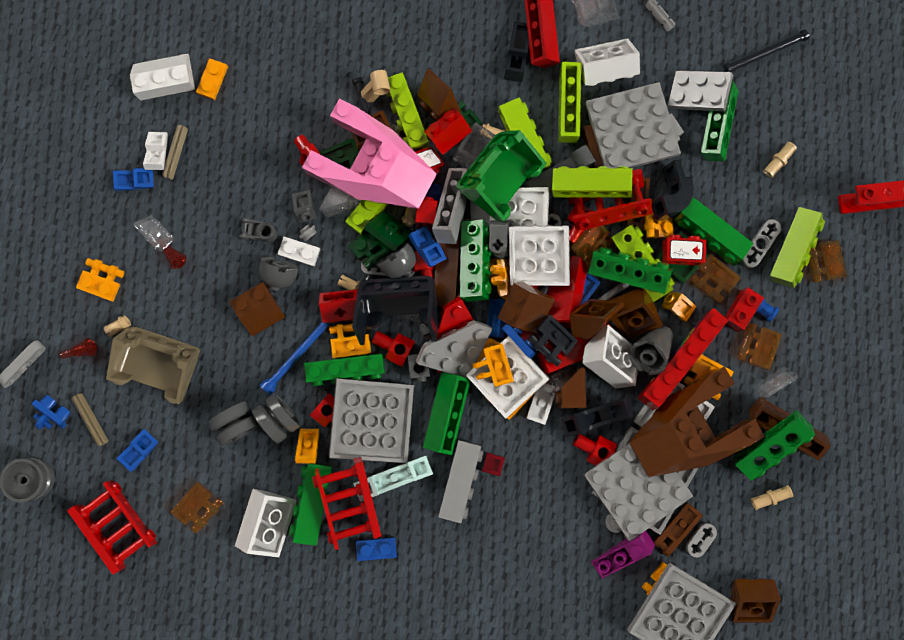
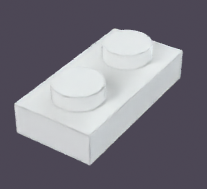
M283 237L278 255L315 267L320 248Z
M543 384L535 392L526 418L545 425L557 388Z

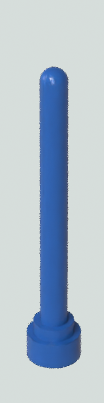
M321 322L271 378L264 379L259 386L271 395L276 390V383L322 334L329 323Z

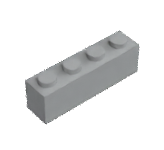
M467 168L448 169L432 227L437 243L456 244L468 198L456 186L468 170Z
M458 440L439 518L462 523V519L467 518L469 508L466 507L467 500L472 499L474 491L471 488L472 480H477L479 470L476 469L477 461L481 462L484 452L480 450V445Z

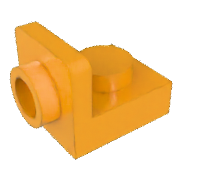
M671 291L665 297L661 307L670 310L681 321L687 322L696 305L682 293Z

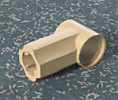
M385 70L372 72L370 74L371 81L361 91V95L367 102H374L380 95L389 93L390 86L387 72Z

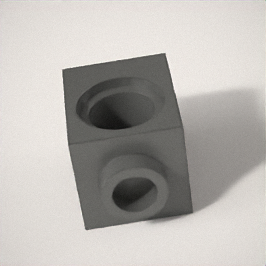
M418 354L408 355L410 379H415V382L427 381L426 377H430L429 367L425 366V370L420 374L415 373L414 366L417 364Z

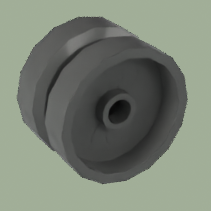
M273 393L266 399L267 406L259 404L252 410V413L269 437L276 443H280L287 438L286 430L294 432L301 424L285 401L279 395Z
M246 401L226 409L208 421L212 432L223 430L216 437L221 447L240 440L259 427V423L254 416L243 419L251 411Z
M33 457L14 460L8 463L1 472L0 489L5 497L17 503L41 499L53 488L55 481L54 470L47 461L41 458Z

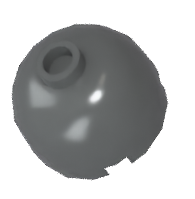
M405 243L398 250L381 259L377 265L390 278L408 277L413 273L411 269L415 266L416 254L409 243Z
M262 257L259 275L262 281L268 285L269 289L278 291L279 288H286L293 284L299 269L297 265L282 260V262L274 261V257Z

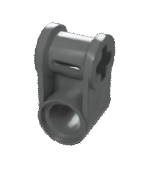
M246 218L242 219L243 227L242 233L239 234L240 239L273 242L277 239V229L270 223ZM270 228V235L264 236V231Z
M491 220L489 223V248L500 259L506 258L510 253L509 227L512 226L511 220Z

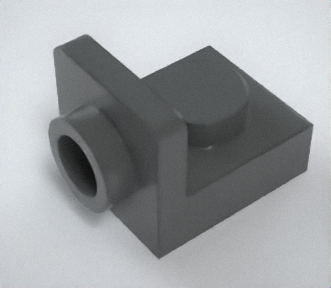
M306 190L292 194L294 212L298 222L316 219L317 215L314 210L311 191Z

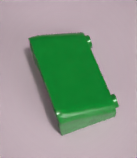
M521 130L503 131L496 134L459 180L456 187L464 196L495 220L504 221L510 216L511 212L508 202L526 178L538 177L547 163Z

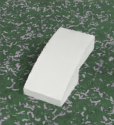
M148 132L145 143L147 151L143 162L145 170H164L168 144L167 132Z

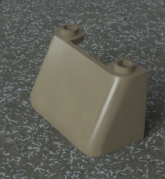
M129 327L113 338L106 380L112 381L117 385H123L130 380H134L164 390V397L168 402L180 404L188 389L199 358L200 349L139 327Z

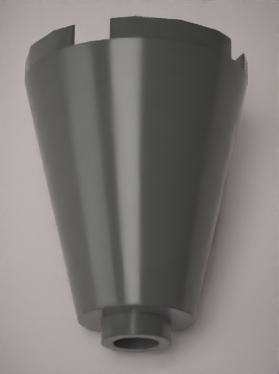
M662 326L652 330L635 342L629 354L632 365L641 372L643 370L649 372V375L663 372L669 360L673 341L672 330Z

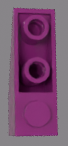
M645 530L630 542L624 539L591 561L600 577L604 578L650 555L655 544Z

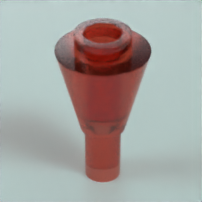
M159 239L156 242L163 250L172 269H180L185 265L186 255L168 246L163 239Z
M86 338L71 349L60 352V356L62 359L72 356H94L97 351V345L90 338Z

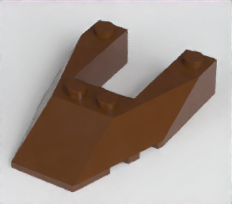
M725 367L714 369L668 396L659 409L652 414L653 416L629 441L648 477L709 466L765 437L755 419L744 420L717 437L712 433L698 405L735 384Z

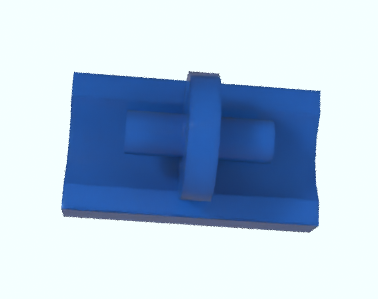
M48 395L39 402L35 400L32 403L35 409L42 414L40 416L37 413L33 417L37 420L35 424L37 429H42L44 426L50 429L53 425L49 420L61 429H64L67 425L65 421L71 414L70 411L61 406L53 413L51 408L56 404V401Z

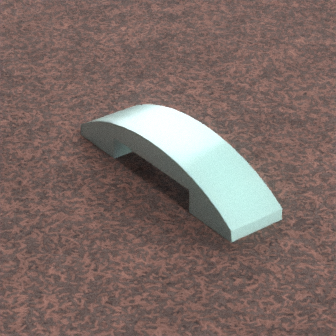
M423 456L370 476L367 480L371 496L375 497L399 486L430 476L433 472L427 456ZM359 481L353 483L354 487H356V484H360ZM358 495L360 502L364 501L363 495Z

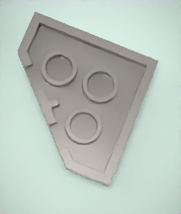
M474 320L466 323V326L458 330L453 329L441 335L442 337L437 339V341L430 340L424 343L416 362L419 365L468 378L466 375L473 369L472 364L477 362L492 328L487 324Z

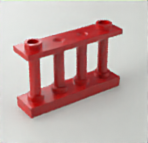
M642 169L633 170L632 191L635 202L624 204L622 198H614L616 206L604 208L602 198L568 197L569 205L575 203L578 215L573 216L576 232L653 214L651 198L643 200L640 188L644 187ZM594 199L597 211L586 213L583 201Z
M904 180L855 186L856 193L837 196L840 215L903 208Z
M361 457L354 458L355 465H352L349 469L320 476L318 468L315 469L316 476L312 477L314 487H319L330 529V532H327L329 544H334L335 550L339 549L337 540L363 532H372L374 539L382 537ZM350 476L358 477L360 484H356V487L325 495L323 484ZM354 495H363L364 502L361 505L330 514L329 502ZM361 513L368 515L369 521H365L366 524L338 532L334 530L333 521Z
M111 480L103 483L106 491L86 506L81 504L75 505L67 510V512L112 575L126 567L123 563L127 557L144 544L149 548L157 544V541L155 540V533L151 529H147L121 493V486ZM112 497L118 506L97 522H93L89 516L90 512ZM123 512L129 522L110 537H104L101 533V528ZM135 528L141 538L120 554L116 553L112 548L113 543Z

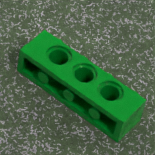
M734 81L731 83L725 111H709L701 154L706 161L725 162L738 97V89Z
M795 410L764 433L765 437L734 456L735 465L751 481L756 477L760 478L767 469L777 466L785 456L795 453L797 448L803 443L810 442L815 435L814 428ZM790 433L796 434L794 437H787ZM773 445H778V446H780V447L777 448V449H772V448H770V447H772ZM763 457L764 459L756 460L755 458Z

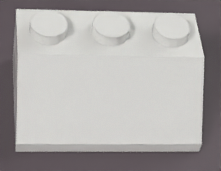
M629 39L574 50L576 61L581 62V80L585 86H594L605 81L613 82L619 78H631L634 75L640 74V53Z
M189 54L133 64L130 79L133 94L139 100L195 90Z
M604 325L585 346L583 364L616 389L636 386L638 370L629 359L632 344L609 325Z
M252 489L235 547L247 554L279 557L297 500L268 491Z

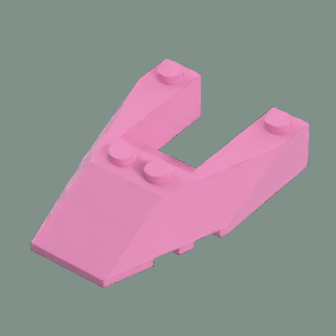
M339 99L330 117L334 124L366 139L349 170L311 150L302 169L306 174L357 200H368L376 203H388L419 209L437 174L392 129L359 108Z

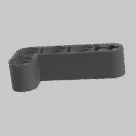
M584 145L574 151L568 159L546 170L538 177L525 182L521 188L548 187L549 193H551L553 168L561 166L569 168L586 166L593 168L596 160L587 145Z

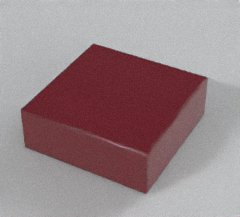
M486 452L481 471L500 476L505 457Z

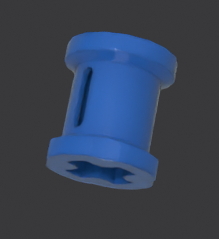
M763 299L755 313H759L766 318L767 322H770L777 315L779 308L771 306Z

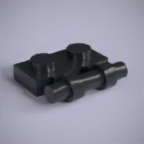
M547 315L536 329L541 336L537 338L532 334L528 338L532 347L536 351L539 350L545 356V359L549 363L552 362L555 366L561 363L557 355L561 353L563 356H567L578 342L551 315ZM546 341L553 346L552 350H549L544 345Z

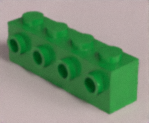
M692 197L688 207L674 218V221L681 228L687 230L693 236H699L700 239L706 240V246L732 266L742 261L754 244L694 197Z
M483 219L461 222L460 298L467 302L489 300V294L491 293L489 275L491 274L490 256L492 251L489 248V224Z
M600 247V249L593 252L588 274L662 294L667 292L673 271L669 264L663 262L651 263L649 259L644 257H638V259L631 258L628 253L619 252V254L612 253L611 249Z
M383 354L304 363L306 383H312V386L324 385V381H331V384H336V379L350 378V380L361 381L362 377L370 376V379L381 378L382 374H386Z
M441 372L423 448L453 455L470 379Z
M306 463L301 468L300 477L303 480L302 485H298L296 497H299L298 505H294L293 509L295 522L294 525H290L289 536H291L293 543L317 546L324 506L319 487H314L312 477L316 476L315 469L318 468L320 476L330 474L332 467L328 464ZM329 483L323 484L325 495L327 494Z

